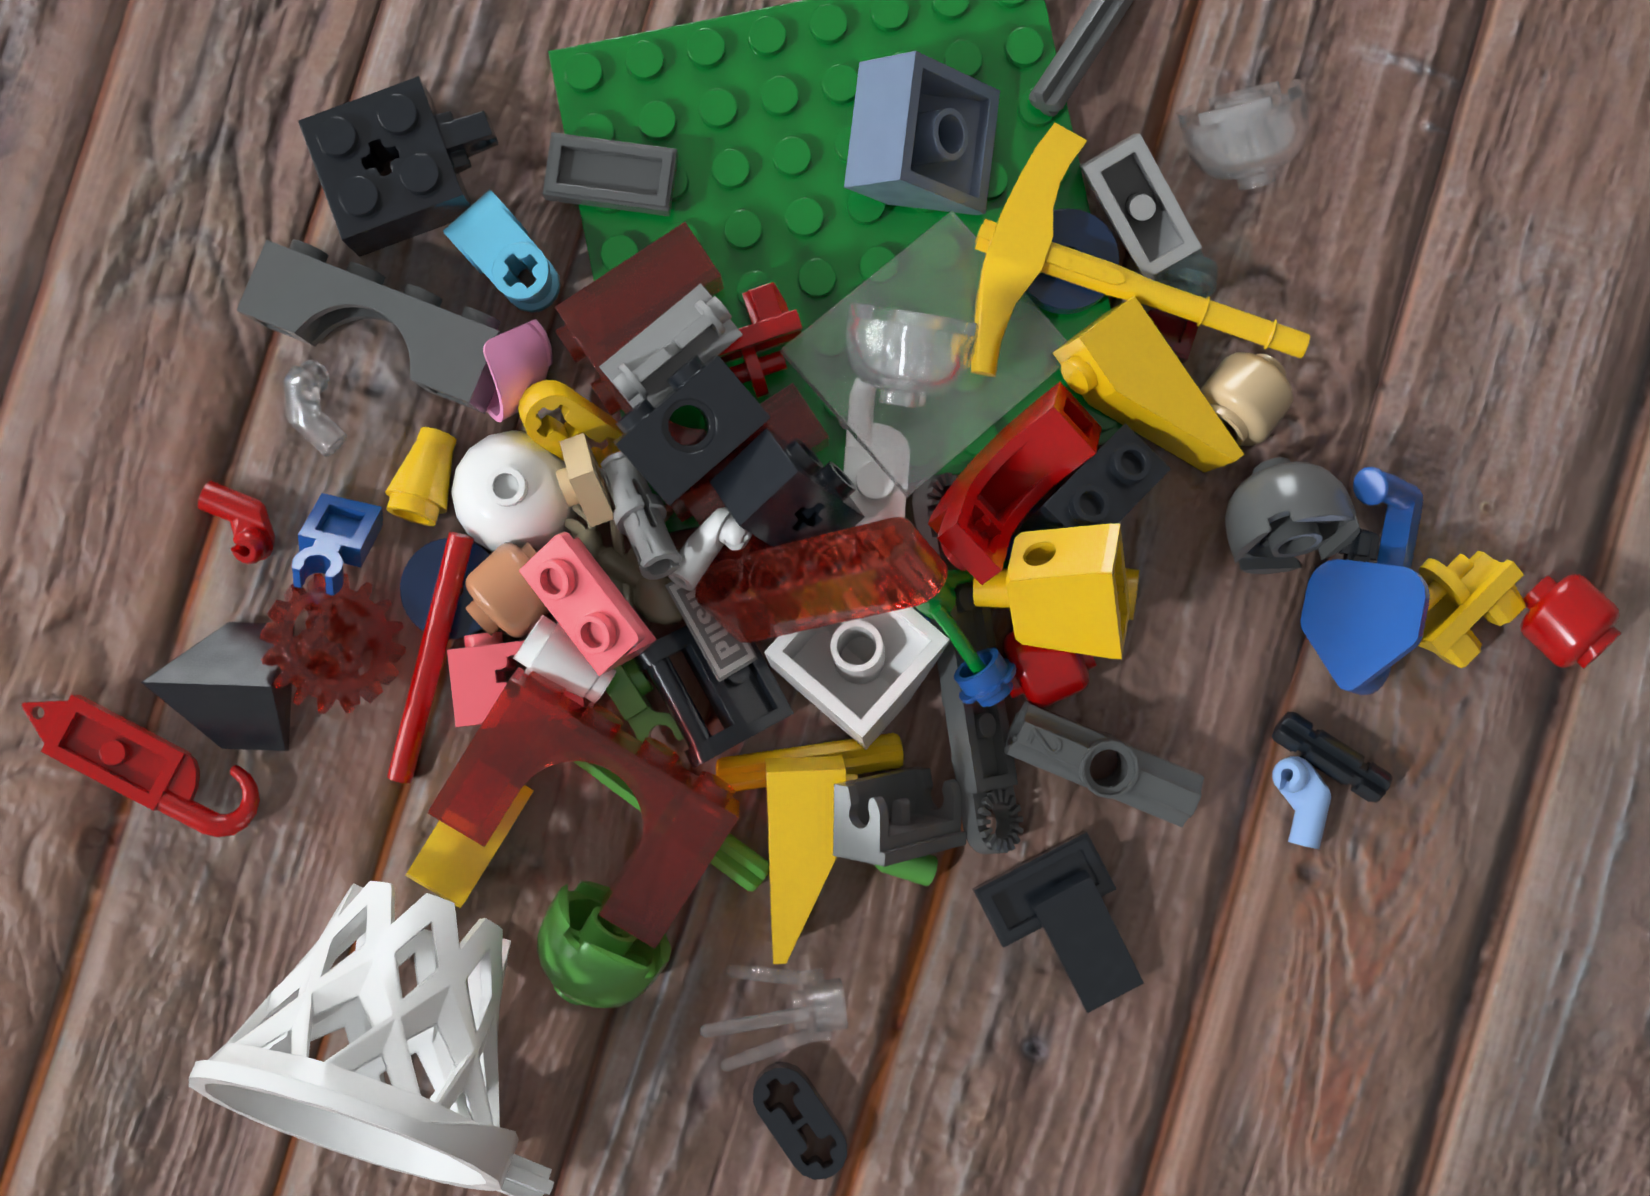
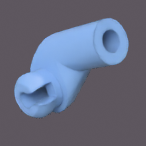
M1290 756L1280 760L1272 771L1274 785L1295 810L1288 842L1320 850L1331 803V792L1311 763L1301 757Z

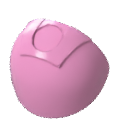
M537 319L490 338L483 346L484 357L496 386L487 407V412L497 422H502L518 413L519 400L524 391L533 383L546 380L549 366L552 365L553 356L550 340Z

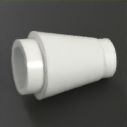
M544 615L538 620L513 658L527 667L524 674L579 697H585L594 704L602 696L616 673V670L612 669L599 676L558 622L555 623Z

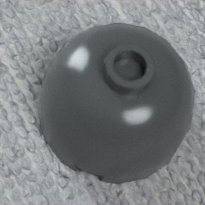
M1284 457L1269 459L1257 465L1253 470V474L1239 485L1228 501L1225 514L1227 538L1235 564L1238 562L1241 571L1250 574L1266 575L1302 568L1300 561L1294 556L1308 554L1318 549L1321 560L1326 559L1351 544L1360 533V526L1356 518L1353 502L1343 483L1321 466L1306 462H1290L1288 458Z

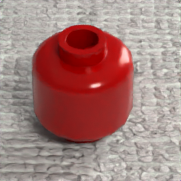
M1580 574L1568 575L1558 583L1548 575L1523 598L1529 611L1521 621V633L1554 665L1560 668H1567L1577 663L1585 669L1621 635V632L1615 627L1620 616L1617 606Z
M1014 631L1007 634L1003 640V648L1007 659L1016 666V674L1011 680L1013 683V689L1010 692L1012 699L1024 693L1028 702L1038 707L1047 708L1086 689L1090 681L1088 670L1097 666L1091 655L1022 645L1015 640Z

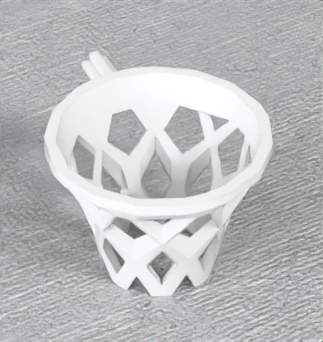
M369 881L364 888L353 883L314 946L223 1047L208 1060L195 1062L189 1077V1087L209 1100L242 1116L329 1150L391 1170L468 1189L498 1191L508 1196L550 1195L554 1182L549 1180L552 1169L514 1154L519 1141L516 1131L500 1127L498 1073L499 1011L511 940L503 939L502 928L487 918H482L476 922L459 943L455 903L429 893L422 896L395 921V887L391 883ZM429 924H431V930H432V931L427 930V929H425V928H426ZM356 941L355 951L331 969L334 961ZM414 954L417 987L403 998L398 967ZM345 1027L349 1045L324 1062L309 1058L311 1041ZM417 1053L435 1089L430 1099L422 1097L420 1094L411 1055ZM387 1071L391 1085L385 1083L383 1072Z

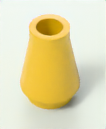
M420 428L417 440L385 491L386 495L390 497L386 508L388 512L416 524L425 526L436 525L439 514L447 512L452 457L457 442L455 437L438 429Z

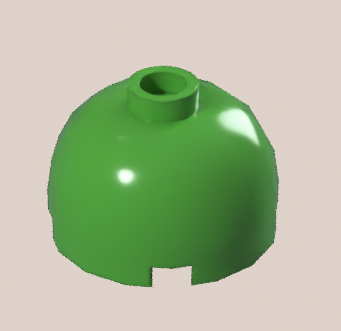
M580 881L574 891H568V884L561 887L549 905L537 935V954L545 975L553 984L557 994L567 1002L594 1008L620 1007L643 994L654 983L668 963L671 946L665 931L658 922L653 930L650 931L643 922L635 918L634 916L639 915L644 908L628 896L608 886L591 881Z

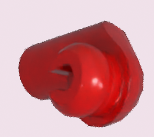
M213 481L207 482L199 496L198 509L230 522L234 536L233 541L236 544L231 548L233 556L241 563L249 565L268 558L273 551L276 538L266 506L256 498Z

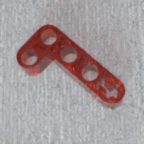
M892 517L772 547L753 534L743 549L731 550L724 544L696 585L695 598L698 604L735 640L741 643H750L921 605L936 596L942 589L948 576V568L940 555L908 519Z

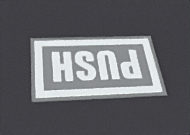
M707 569L692 591L680 587L673 581L665 585L718 682L758 659L709 569Z

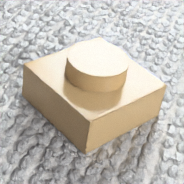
M581 433L560 441L566 467L556 470V476L568 506L572 507L580 504L590 527L613 520V508L608 489L600 475V467L585 434Z

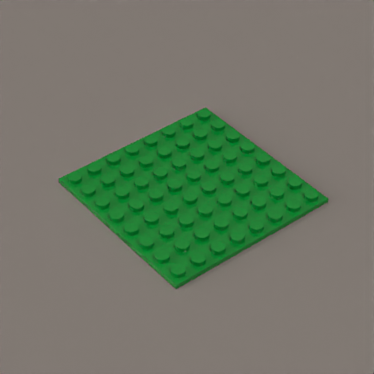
M802 0L548 51L564 134L677 149L679 155L670 216L579 204L609 358L700 283L712 297L716 296L732 316L730 318L731 321L739 329L751 325L742 294L750 289L774 282L784 298L788 310H797L803 327L801 330L802 338L756 353L759 358L781 350L787 365V369L764 376L769 391L767 395L757 398L751 381L742 383L771 418L670 505L673 507V514L665 523L669 534L699 528L717 508L726 507L710 484V481L766 428L788 443L796 437L799 438L816 454L823 467L831 461L843 471L849 395L854 381L862 371L879 362H896L909 367L918 375L924 387L925 405L921 408H916L913 405L910 391L900 382H884L875 392L873 424L887 426L898 432L907 441L909 449L907 485L916 484L924 478L947 472L952 473V475H960L977 454L1002 429L1059 382L1067 388L1102 427L1098 447L1108 441L1123 426L1121 423L1088 405L1081 394L1076 393L1069 387L1062 376L1061 365L1052 353L1104 313L1111 310L1108 295H1105L1097 304L1085 311L1074 314H1057L1040 308L1024 293L1016 303L1000 346L996 377L971 373L972 334L980 273L986 255L984 252L975 250V240L978 231L985 219L994 222L998 221L1022 170L1036 146L1053 124L1057 123L1073 132L1067 102L1057 115L1047 116L1040 109L1032 106L1029 100V94L1056 55L1045 0ZM917 51L1000 90L986 214L971 215L888 205L844 188L859 62ZM1078 154L1069 165L1060 182L1053 210L1070 208L1090 213L1082 171L1079 167ZM741 358L726 365L730 368L744 363V360ZM615 387L622 418L632 409V406ZM691 405L679 407L672 413L669 419V432L672 438L680 444L695 442L704 431V418L701 412ZM649 484L652 493L658 495L657 492Z

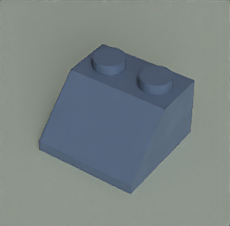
M917 51L859 62L844 188L888 205L971 215L986 214L1000 90Z

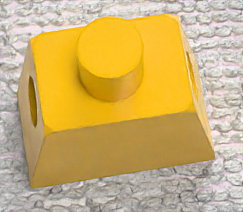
M1110 523L1021 532L1014 538L1008 568H1002L1001 572L983 585L974 578L973 600L975 606L1010 608L1015 640L1022 645L1110 659H1122L1130 606L1121 524Z

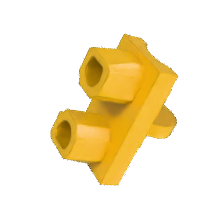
M1477 551L1470 559L1463 554H1459L1447 567L1435 559L1428 558L1418 569L1420 575L1428 584L1430 594L1423 637L1418 646L1432 651L1445 662L1459 668L1466 667L1481 652L1482 643L1470 628L1482 616L1488 622L1502 626L1510 623L1526 608V604L1515 586V583L1524 574L1514 561L1506 560L1505 562H1499L1485 552Z

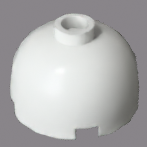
M511 430L488 435L468 449L455 470L451 493L458 521L467 534L474 538L475 542L491 552H494L504 543H513L522 548L527 542L539 551L555 535L569 532V529L564 526L565 519L577 520L578 514L573 511L572 507L568 506L556 476V470L566 467L565 462L535 443L527 435V432Z

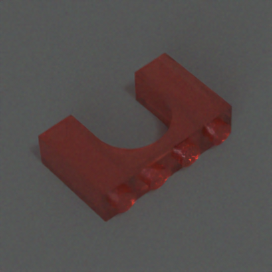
M686 222L680 224L555 306L565 322L555 332L576 363L586 356L589 358L601 376L590 384L611 416L622 409L627 414L632 409V406L599 366L700 283L711 296L724 289L720 273ZM793 383L760 404L771 417L766 423L671 504L681 522L694 516L701 526L717 508L726 507L710 484V481L766 428L788 443L796 437L799 438L815 454L829 445L828 434ZM669 420V432L672 438L680 444L695 442L704 431V429L680 426Z
M518 667L427 813L485 847L521 788L541 770L558 763L581 761L593 763L612 771L629 786L639 803L643 819V834L605 894L599 916L649 946L656 948L737 822L740 801L733 798L735 790L723 779L710 772L702 771L697 776L677 764L679 760L678 754L664 743L651 737H646L641 742L621 730L622 720L608 709L595 703H589L587 708L564 695L567 690L566 688L534 671L529 675L524 674V670Z

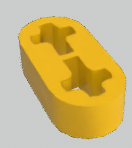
M542 380L533 383L524 391L519 400L518 412L527 435L535 443L564 461L560 441L584 433L598 443L603 442L605 439L607 440L608 446L603 450L598 447L591 448L600 468H602L601 463L605 458L620 452L613 443L623 434L616 425L617 421L566 384L556 380ZM543 407L551 411L559 407L566 422L563 424L549 415L540 419L538 412Z

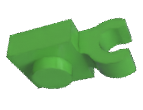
M633 658L614 668L616 673L606 691L625 721H628L634 730L641 752L649 759H654L659 755L657 748L651 742V732L658 725L668 726L678 741L683 740L684 738L671 714L657 712L652 708L653 706L646 697V694L654 690V687L646 673L639 671Z

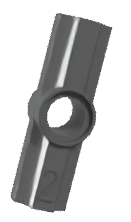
M1024 702L1020 711L1016 713L1009 729L1004 748L1005 754L1084 786L1098 797L1115 799L1179 827H1183L1185 822L1193 816L1202 796L1201 789L1204 777L1201 774L1122 742L1110 733L1096 731L1030 702ZM1103 750H1115L1118 761L1112 774L1105 778H1092L1090 764L1094 756Z

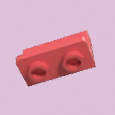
M568 532L555 535L519 570L599 676L640 655L657 640L579 537L573 539Z

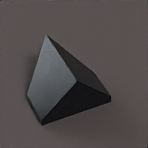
M228 622L141 683L222 749L289 751L295 625Z

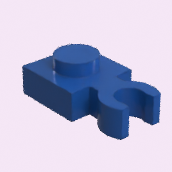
M321 493L298 534L299 552L292 560L294 587L302 588L308 576L315 573H324L326 594L332 596L337 594L344 584L343 563L362 567L383 526L382 507Z

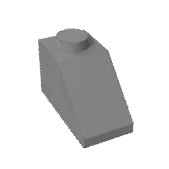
M1141 134L1129 136L1079 166L1141 275L1150 278L1202 248Z

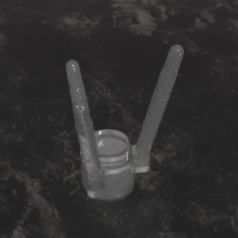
M728 965L725 968V974L728 977L802 986L803 990L790 991L791 1009L705 1024L700 1028V1033L703 1037L708 1038L794 1023L795 1030H801L724 1059L721 1062V1068L724 1071H731L745 1065H750L810 1042L831 1040V1032L848 1029L841 978L824 980L822 968L795 971L758 966Z

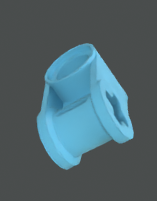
M490 189L443 230L444 234L481 275L484 273L518 309L530 313L543 311L557 299L561 285L556 269L545 257L544 253L528 237V231ZM524 269L531 272L537 279L528 288L517 277Z

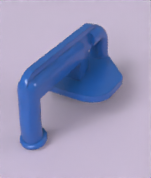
M1365 467L1360 470L1354 477L1353 490L1357 499L1363 504L1378 505L1381 502L1388 504L1377 562L1334 559L1320 565L1308 581L1300 621L1304 634L1337 685L1345 691L1358 695H1369L1377 692L1385 684L1392 665L1420 644L1430 600L1426 581L1419 573L1411 569L1422 514L1423 494L1417 486L1393 474L1383 472L1376 467Z

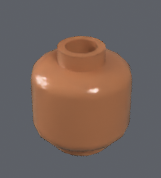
M529 542L522 548L513 543L500 545L466 578L467 591L474 600L465 608L472 618L491 636L501 628L510 636L516 638L523 637L533 629L542 615L547 616L550 613L519 572L538 552Z

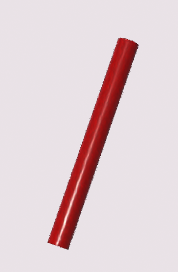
M449 532L387 774V778L395 782L412 783L474 541L473 537L465 534Z

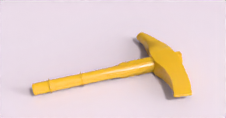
M1057 123L1053 124L1036 146L1022 170L998 221L994 222L985 219L978 231L975 240V250L984 252L986 255L980 273L975 304L971 351V373L996 377L1000 346L1013 309L1040 272L1108 296L1124 300L1135 296L1140 304L1196 322L1198 327L1202 324L1262 345L1265 350L1271 348L1301 359L1309 345L1310 334L1279 324L1276 319L1270 321L1212 301L1210 296L1204 298L1154 281L1118 264L1052 242L1053 207L1060 182L1069 165L1087 142L1083 137Z

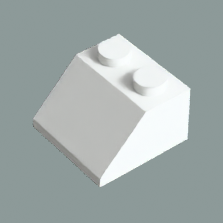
M850 556L764 653L773 670L867 750L910 701L949 644L950 639Z

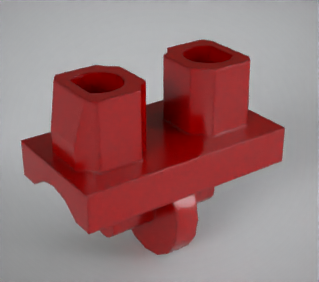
M774 282L750 289L742 294L751 325L739 328L743 335L719 354V357L725 364L743 358L744 363L730 367V370L741 383L751 381L757 398L769 394L764 376L787 369V365L781 350L759 358L756 353L802 338L801 330L803 327L797 310H788L787 304Z

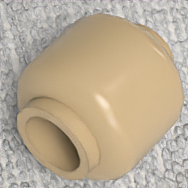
M1236 352L1227 356L1200 390L1238 446H1254L1265 441L1288 412L1293 402L1292 388L1286 378L1284 367L1275 358L1267 354L1255 355L1253 353Z

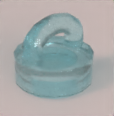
M1199 249L1154 275L1153 280L1207 298L1216 291L1218 266L1216 262L1204 257L1202 250Z

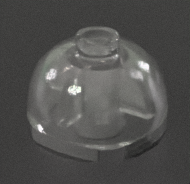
M1292 79L1286 93H1281L1279 81L1269 82L1209 98V104L1215 110L1199 113L1196 117L1193 104L1176 113L1181 136L1192 161L1203 173L1216 180L1237 179L1239 190L1257 188L1276 181L1274 169L1291 162L1305 144L1309 129L1308 103L1301 79Z
M849 303L845 326V352L850 368L860 381L881 389L879 402L918 408L920 395H943L956 387L969 370L975 352L979 324L901 309L884 310L875 308L874 305Z

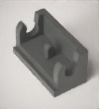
M915 766L834 784L833 856L886 867L966 845V832L961 831L962 795L958 782L955 779L944 781L942 787L944 801L941 808L934 804L931 797L933 781L930 768Z

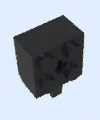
M419 76L298 120L340 237L359 257L445 226L456 220L471 206L460 175L461 172L472 167L469 157L499 145L491 121L485 111L455 120L451 111L437 114L431 95ZM393 160L391 162L392 173L382 176L380 173L384 171V164Z

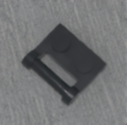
M733 602L728 605L758 659L724 680L718 682L687 625L656 640L640 655L633 658L640 672L647 670L686 741L689 749L684 751L693 769L794 714ZM681 651L724 730L713 736L669 658Z

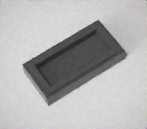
M551 132L542 195L545 200L670 216L679 156L678 151L674 148Z

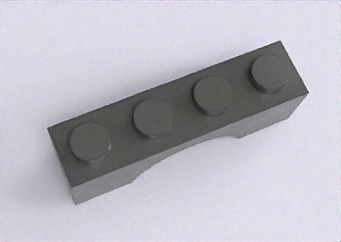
M293 239L290 247L286 248L266 240L238 305V312L261 326L314 347L331 331L351 321L377 319L392 323L399 329L407 344L410 356V379L430 393L483 414L486 413L496 386L484 357L483 346L490 338L502 334L498 330L499 320L470 307H464L461 316L440 308L443 301L442 298L411 284L406 285L403 293L383 285L386 278L384 275L350 261L346 271L327 264L326 261L329 256L327 253L302 241Z

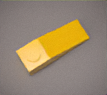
M1135 296L1104 313L1052 352L1061 365V373L1066 383L1076 393L1081 394L1088 405L1122 425L1126 423L1134 432L1205 473L1236 462L1244 455Z
M842 755L765 758L773 964L787 963L837 858L833 856L834 784L858 779L857 774H846Z

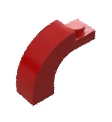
M1061 382L1028 406L977 454L943 495L929 519L928 525L938 534L937 539L941 542L942 550L947 559L959 570H967L981 585L1002 571L1011 537L1029 510L1053 486L1097 453L1102 427Z

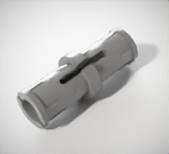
M621 451L616 452L605 458L601 463L602 468H599L600 475L604 479L616 507L613 512V520L619 532L627 535L637 558L641 575L649 580L664 578L676 571L680 566L678 562H682L681 556L676 550L664 522L667 510L660 496L652 493L648 482Z

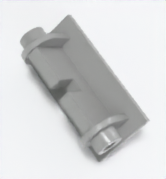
M700 283L599 366V368L632 408L645 398L654 407L674 390L666 380L688 360L697 354L705 363L712 356H718L743 334L731 321L730 318L732 316L716 296L712 297Z

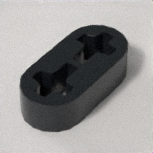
M776 1062L765 1067L758 1075L753 1089V1104L758 1115L793 1166L803 1176L813 1180L827 1179L834 1176L844 1166L847 1158V1137L842 1126L807 1075L798 1066L788 1062ZM777 1078L783 1085L789 1084L792 1081L798 1085V1088L793 1092V1101L800 1111L799 1115L793 1118L781 1102L775 1103L772 1106L766 1102V1099L771 1094L769 1083L771 1080ZM808 1123L820 1139L826 1138L828 1135L835 1139L830 1145V1160L823 1162L818 1155H814L809 1159L803 1155L807 1150L808 1141L800 1127Z

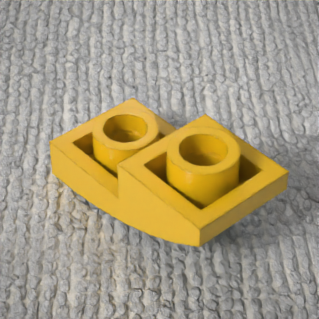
M479 757L405 876L461 908L534 790Z

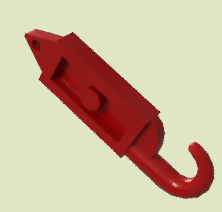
M71 695L65 701L25 702L21 705L44 743L40 752L152 811L158 810L202 834L217 838L237 834L247 828L257 814L260 803L258 785L252 775L239 765H234L230 768V775L239 782L242 789L241 803L235 811L228 814H220L194 801L199 788L200 769L197 760L191 755V752L82 695ZM39 708H43L44 715L42 718L38 716Z

